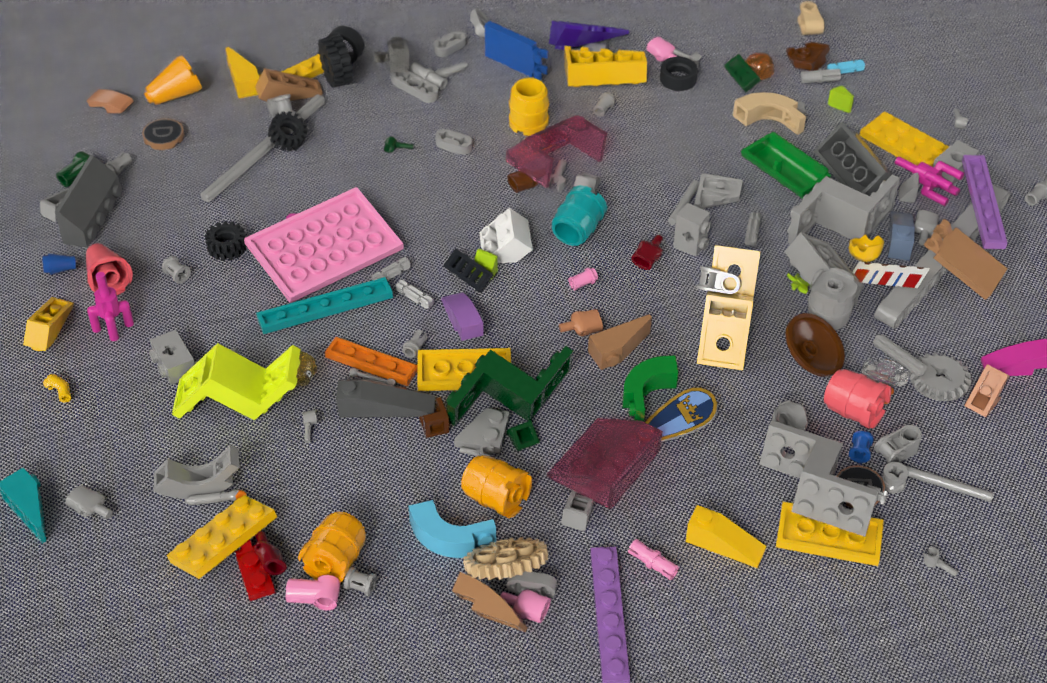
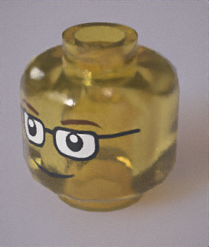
M303 351L300 352L299 356L300 365L296 375L298 381L295 387L298 385H308L317 372L316 360Z

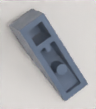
M890 212L888 258L910 261L915 235L912 214Z

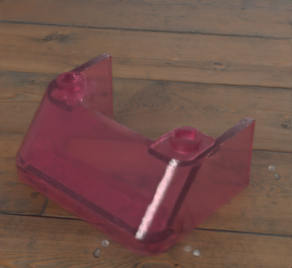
M575 115L528 136L506 151L505 160L547 188L549 187L554 160L547 153L570 143L593 159L601 162L607 133L585 120L582 116Z

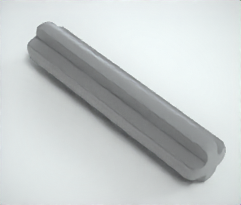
M878 334L875 336L874 346L915 375L923 376L925 374L927 366L884 335Z

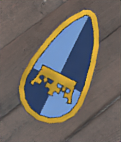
M690 388L682 391L648 418L638 434L639 440L643 443L665 442L706 427L717 414L718 404L715 396L703 388Z

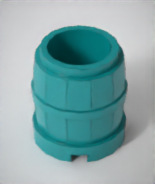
M574 186L568 192L566 200L558 207L552 220L554 235L567 245L578 246L583 244L596 230L597 224L607 212V203L602 195L599 193L595 195L590 192L592 188L588 186Z

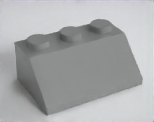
M800 232L785 251L790 258V264L800 271V277L808 282L810 286L815 273L822 269L823 272L830 271V268H839L851 273L858 287L861 285V282L828 242Z

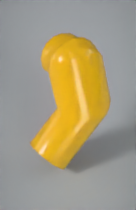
M50 374L44 379L43 384L45 388L49 390L56 388L58 390L60 402L66 403L71 400L70 387L66 380L56 374Z

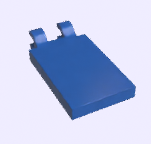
M491 21L485 24L486 57L529 77L534 76L538 80L542 79V73L548 74V67L540 65L542 64V58L548 59V51L538 48L536 41Z

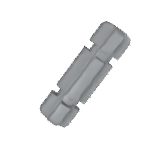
M759 212L750 213L745 238L747 246L751 245L754 247L757 243L761 214Z
M402 257L397 260L398 263L393 262L381 269V272L377 271L372 274L371 281L386 277L387 281L401 274V271L404 272L410 269V261L406 257Z
M400 280L396 284V291L417 304L421 303L420 306L425 309H430L434 305L433 297L428 294L425 295L423 291L407 281Z

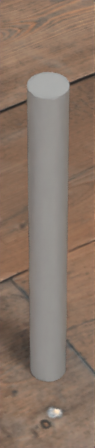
M906 466L908 477L988 502L992 501L993 492Z

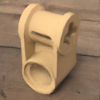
M811 1L802 2L800 5L801 13L797 18L802 35L822 34L824 32V20L819 13L817 5Z

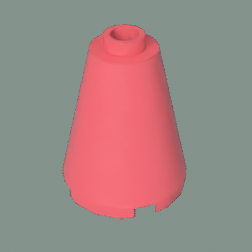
M96 243L87 249V281L91 290L95 292L99 289L95 275L98 272H104L108 287L114 288L117 295L123 293L126 290L125 287L129 283L131 284L133 278L130 264L103 244Z

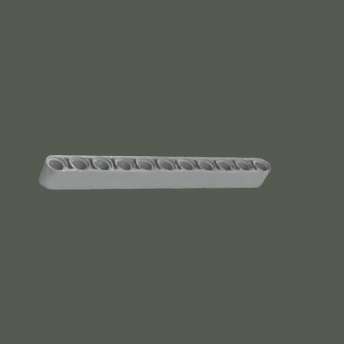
M992 184L1000 212L1008 202L1010 192ZM971 203L951 225V228L953 230L957 227L974 241L980 235L973 204ZM928 250L914 266L930 268L918 288L896 286L879 304L874 315L875 319L894 329L897 328L948 271L933 258L936 254L932 250Z

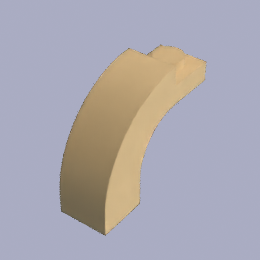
M759 92L748 94L735 100L733 116L745 126L758 120L770 119L784 124L798 135L804 132L806 116L797 110L798 102L784 95Z

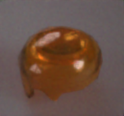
M755 52L745 59L761 80L770 78L774 74L773 60L769 54Z

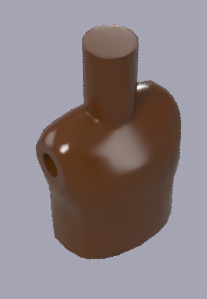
M523 167L516 172L508 174L507 180L512 190L518 193L537 186L539 183L538 178L546 176L548 172L545 167L535 171L528 167Z

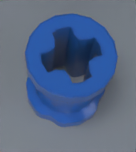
M862 430L853 433V447L849 450L851 460L857 463H865L870 460V446H872L874 440L871 433Z

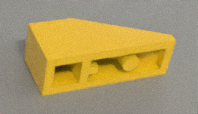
M226 47L227 63L238 99L258 95L255 86L261 74H258L256 66L230 47Z
M51 297L27 320L23 345L29 346L35 351H46L55 342L74 303Z
M697 505L688 522L685 542L758 568L766 546L721 513Z

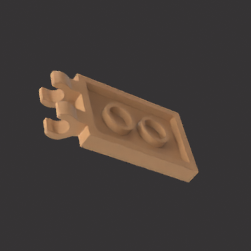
M943 219L935 227L934 233L926 240L924 246L936 254L933 257L936 261L986 300L991 296L1008 268L957 227L952 230L950 222Z

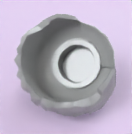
M788 400L779 404L773 411V421L803 431L807 429L808 425L807 411H805L801 404Z

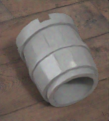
M830 268V271L823 272V269L819 270L813 275L811 281L808 313L824 319L836 331L848 323L854 307V298L858 285L854 282L853 275L843 269Z

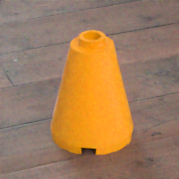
M182 55L176 57L145 87L146 92L144 96L150 104L153 102L155 105L199 92L202 89L196 74H193L190 64Z

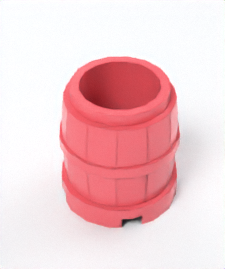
M847 369L838 370L826 387L824 403L827 404L829 409L840 414L842 417L860 422V425L873 429L884 416L886 411L883 409L884 402L889 403L892 390L890 386L882 382L878 383L864 374H858Z

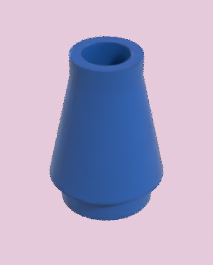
M50 253L42 256L43 272L49 273V275L76 269L75 256Z

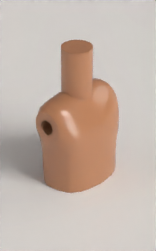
M597 309L576 311L571 315V321L559 324V330L561 333L575 330L577 335L586 336L603 331V324Z

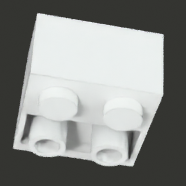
M511 208L500 214L493 222L479 232L481 249L498 256V263L518 262L533 250L528 220Z

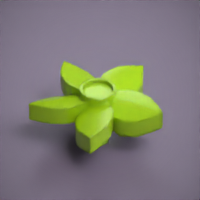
M790 273L786 275L793 281L791 283L792 290L795 291L798 288L804 294L808 292L809 283L800 278L799 273L795 276H792Z

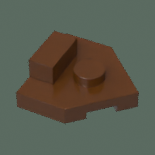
M816 42L805 43V47L794 49V47L786 49V55L794 68L806 69L808 71L819 70L826 63V54L830 51L828 44Z

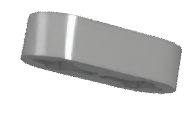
M454 31L435 41V54L439 57H447L466 46L465 33Z
M447 129L439 130L435 134L436 145L441 149L461 155L472 151V139L467 135Z
M523 572V575H516L512 578L508 577L506 586L513 593L520 594L523 590L528 589L539 595L551 598L555 595L557 580L553 576L544 573Z

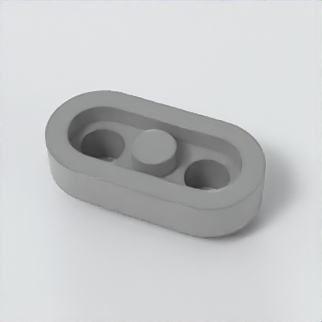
M475 8L470 13V21L474 24L475 33L480 38H485V24L489 20L480 9Z

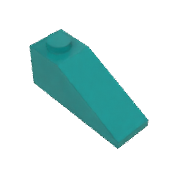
M21 468L0 481V494L2 499L40 542L44 543L47 539L42 497L38 488L41 486V483L35 474L32 473L30 475L24 468Z

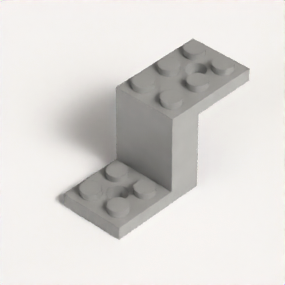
M892 174L887 181H882L877 192H873L868 196L825 176L820 183L817 182L814 185L813 190L803 197L798 206L793 207L790 213L792 218L791 224L787 230V233H789L788 243L791 244L800 232L807 234L816 223L849 239L861 238L865 234L869 237L893 210L900 177Z
M771 420L759 465L800 478L791 512L865 537L879 490L834 476L843 443ZM783 447H791L795 454L786 453ZM841 502H849L853 509L844 508Z

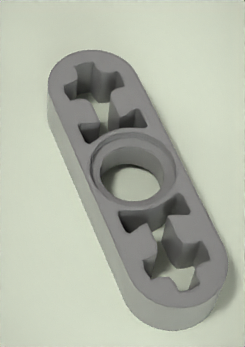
M397 68L391 72V82L394 86L427 103L438 100V87L404 68Z

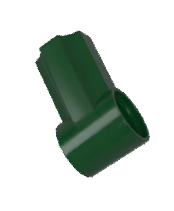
M84 151L78 152L71 164L56 173V177L63 187L67 188L72 185L89 158V154Z

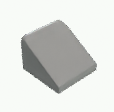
M582 172L576 176L575 186H588L592 188L590 192L595 193L600 184L601 177Z
M914 173L899 187V201L912 203L916 201L919 188L918 173Z

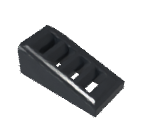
M458 249L452 252L443 265L448 271L480 293L493 277L491 272ZM467 262H468L469 264L466 266V268L464 269V271H463L462 273H460V272L462 271V269L464 268V266H465V265L467 264ZM474 268H476L475 271H474V272L472 273V275L470 276V278L468 279L467 277L470 275V273L472 272V270H473ZM480 273H484L478 280V282L475 284L474 281L477 279Z

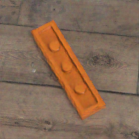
M338 337L334 338L325 351V358L385 379H394L396 383L408 386L418 372V365Z

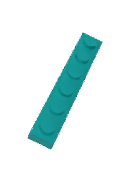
M386 277L257 312L256 317L262 333L267 334L393 298V291Z

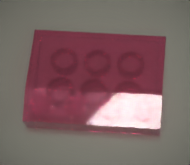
M597 418L547 473V477L611 509L659 453L663 431L643 421Z

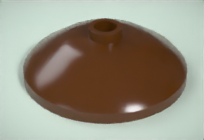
M810 313L798 314L789 321L785 333L787 347L794 360L804 370L816 376L829 377L842 368L845 360L844 347L840 337L829 323Z

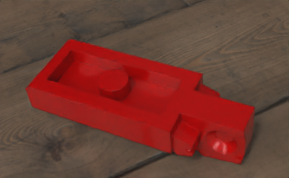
M250 539L240 546V550L235 552L236 561L249 601L275 594V589L270 574L264 570L255 552V545H251Z

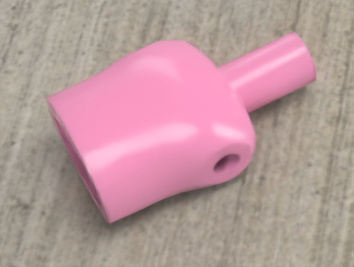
M661 37L652 39L647 45L646 50L658 61L662 62L668 58L677 57L673 53L676 48Z
M528 589L523 590L518 596L504 591L501 593V597L509 605L513 606V609L521 619H529L538 623H542L551 603L550 598Z

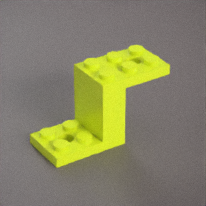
M217 343L179 379L172 415L180 419L187 412H191L195 404L200 400L203 401L208 396L255 420L261 414H265L271 405L279 402L286 392L293 390L298 381L296 377L297 369L300 365V348L292 345L265 369Z

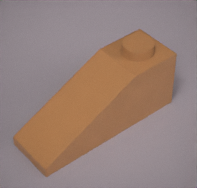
M264 68L255 86L259 99L266 102L267 99L284 94H290V101L312 98L316 94L320 96L323 94L319 80Z
M651 315L637 318L589 336L588 352L601 370L621 363L650 334Z

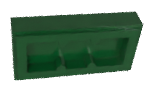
M739 53L723 65L745 93L761 81Z

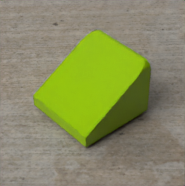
M841 85L830 90L828 105L850 113L854 96Z
M478 248L474 261L491 272L494 277L498 272V256Z

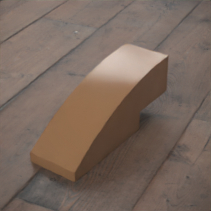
M462 572L459 573L452 592L459 598L472 602V611L480 617L526 633L527 626L521 617L501 596L479 580Z

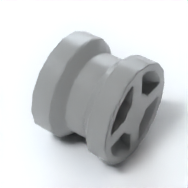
M890 462L885 465L881 477L885 490L890 493H900L904 490L908 478L906 466L899 462Z

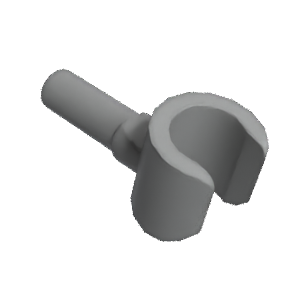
M677 49L673 51L678 56L694 61L696 65L700 63L698 60L701 58V55L697 52L689 55Z
M956 108L954 109L956 116L954 127L965 129L968 117L961 116L959 109Z
M315 410L303 412L305 443H310V425L317 424Z
M486 444L480 450L460 447L459 452L474 456L493 455L494 448Z
M929 547L928 555L924 553L925 565L930 568L938 566L955 577L958 571L939 559L940 553L937 548Z

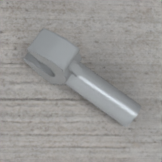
M559 160L554 174H546V189H549L552 183H557V191L565 188L566 178L562 176L567 164L565 160Z

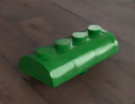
M775 132L767 134L741 150V156L761 169V171L768 174L801 199L806 194H809L813 190L814 185L817 182L820 183L825 176L831 178V174L828 173L829 169Z

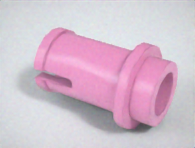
M585 268L584 272L569 277L568 281L571 288L575 291L587 284H595V281L598 280V275L594 268Z

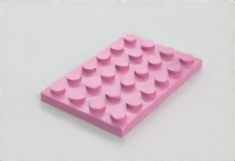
M357 187L244 238L245 245L289 303L297 301L403 250L404 245Z

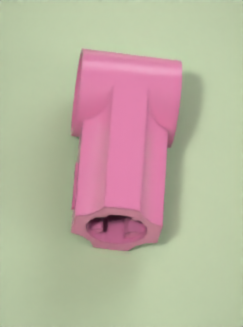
M330 575L320 576L318 580L289 578L286 585V602L314 604V606L321 610L335 609L341 582L338 578Z

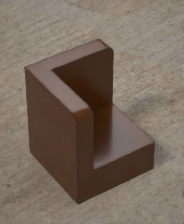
M441 397L436 398L437 410H435V413L419 416L426 438L449 433V417Z

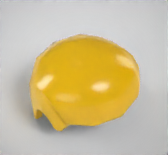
M866 234L861 238L850 239L849 253L860 261H874L881 255L884 240L880 236H876L871 240Z

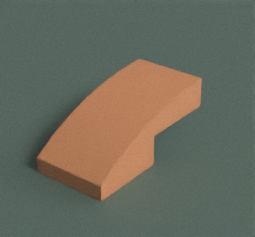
M98 89L86 100L90 107H104L107 113H122L134 102L132 98L122 93L106 89Z

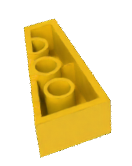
M564 46V67L568 86L620 85L623 83L639 84L646 82L647 59L645 52L618 50L617 53H613L608 49L602 48L599 52L589 51V47L571 50V46Z

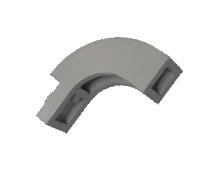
M229 445L213 461L198 466L184 465L167 459L154 471V492L168 497L186 499L193 495L217 493L228 489L233 485V473L240 466L238 448Z

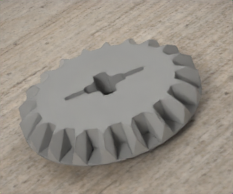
M936 352L933 355L926 353L924 357L919 356L917 358L927 366L923 376H917L911 371L909 372L910 381L914 388L924 396L938 401H952L961 398L968 392L971 385V373L968 372V367L963 366L962 361H955L954 356L946 357L945 353L942 356H939Z

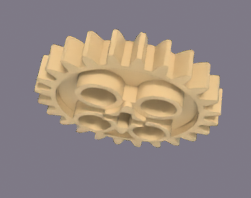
M523 537L517 540H513V538L501 539L496 542H490V545H480L481 548H474L473 552H468L467 556H464L463 562L465 572H467V575H472V578L479 577L481 580L488 577V580L498 577L500 580L502 578L523 575V572H533L532 568H540V565L546 564L545 561L548 560L547 545L544 544V541L539 542V539L532 540V538L523 540Z

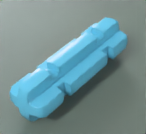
M862 59L855 60V62H839L837 65L832 63L827 65V70L840 69L841 74L852 73L855 70L859 72L865 69V63Z

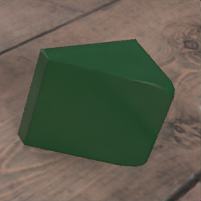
M532 421L509 428L506 431L517 451L540 443Z

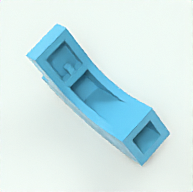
M433 500L409 506V520L415 536L421 544L434 553L446 557L464 558L468 552H473L475 547L496 542V525L493 519L467 526H455L445 522L438 515Z

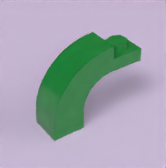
M676 355L647 359L636 365L627 375L623 389L622 406L623 408H628L629 416H633L634 426L644 425V397L648 393L658 389L677 388L678 368Z

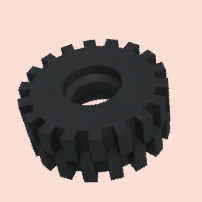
M334 35L320 39L318 41L319 58L330 87L334 88L352 83L353 67L343 38L340 35Z

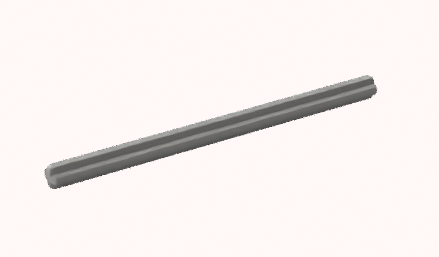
M316 94L295 112L298 114L297 118L302 117L304 122L325 103L324 97ZM281 127V130L287 135L292 132L290 128ZM268 136L202 191V200L206 202L212 201L269 152L276 142L271 143V137Z

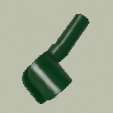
M390 136L385 140L383 148L385 152L392 153L395 148L413 149V144L397 142L394 137Z

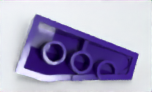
M552 20L549 44L555 45V49L564 50V46L577 47L627 35L629 30Z

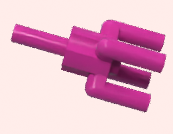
M900 156L896 158L895 164L913 174L918 173L919 183L923 184L921 189L922 195L946 206L949 199L934 192L932 189L939 187L955 196L959 194L960 188L944 179L942 172L959 180L963 178L964 172L942 161H938L935 167H932L924 162L917 166Z
M98 272L95 275L99 288L94 293L96 305L89 306L87 309L91 328L94 333L101 331L98 317L100 316L105 319L110 340L117 341L119 335L115 317L120 312H122L126 327L134 325L130 305L126 300L118 301L116 290L107 285L105 273Z

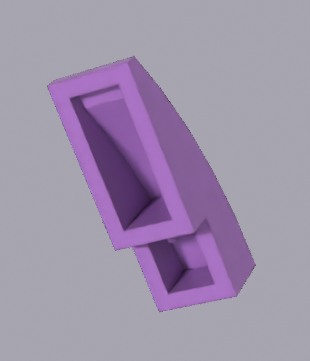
M462 292L441 297L454 330L458 331L461 341L484 336L483 321L466 294Z

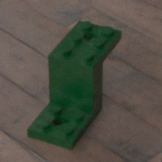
M565 345L561 352L556 351L550 360L551 365L547 370L543 368L535 380L490 349L486 355L479 357L473 372H468L463 377L461 387L457 391L453 390L448 396L446 411L449 423L456 426L483 391L526 421H531L571 370L573 350Z

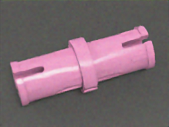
M635 539L630 545L628 553L644 562L650 570L653 568L670 581L678 573L679 566L663 557L662 553L657 549L654 551L638 539Z

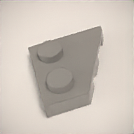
M701 173L694 206L705 209L738 202L743 180Z
M486 408L455 437L454 447L480 450L483 445L488 444L494 448L493 453L500 454L510 412Z

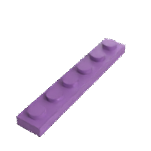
M963 155L962 164L983 248L1006 249L1008 242L985 155Z
M616 547L591 548L590 556L602 683H630Z

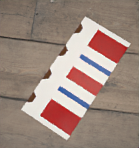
M859 262L853 270V274L861 283L918 288L930 268Z

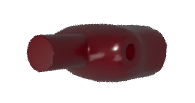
M656 235L651 242L641 241L631 257L632 262L641 269L650 270L663 254V249L659 247L663 241L662 236Z
M258 532L255 535L257 543L254 549L264 570L271 575L282 574L286 570L287 565L281 551L275 545L269 543L265 532Z

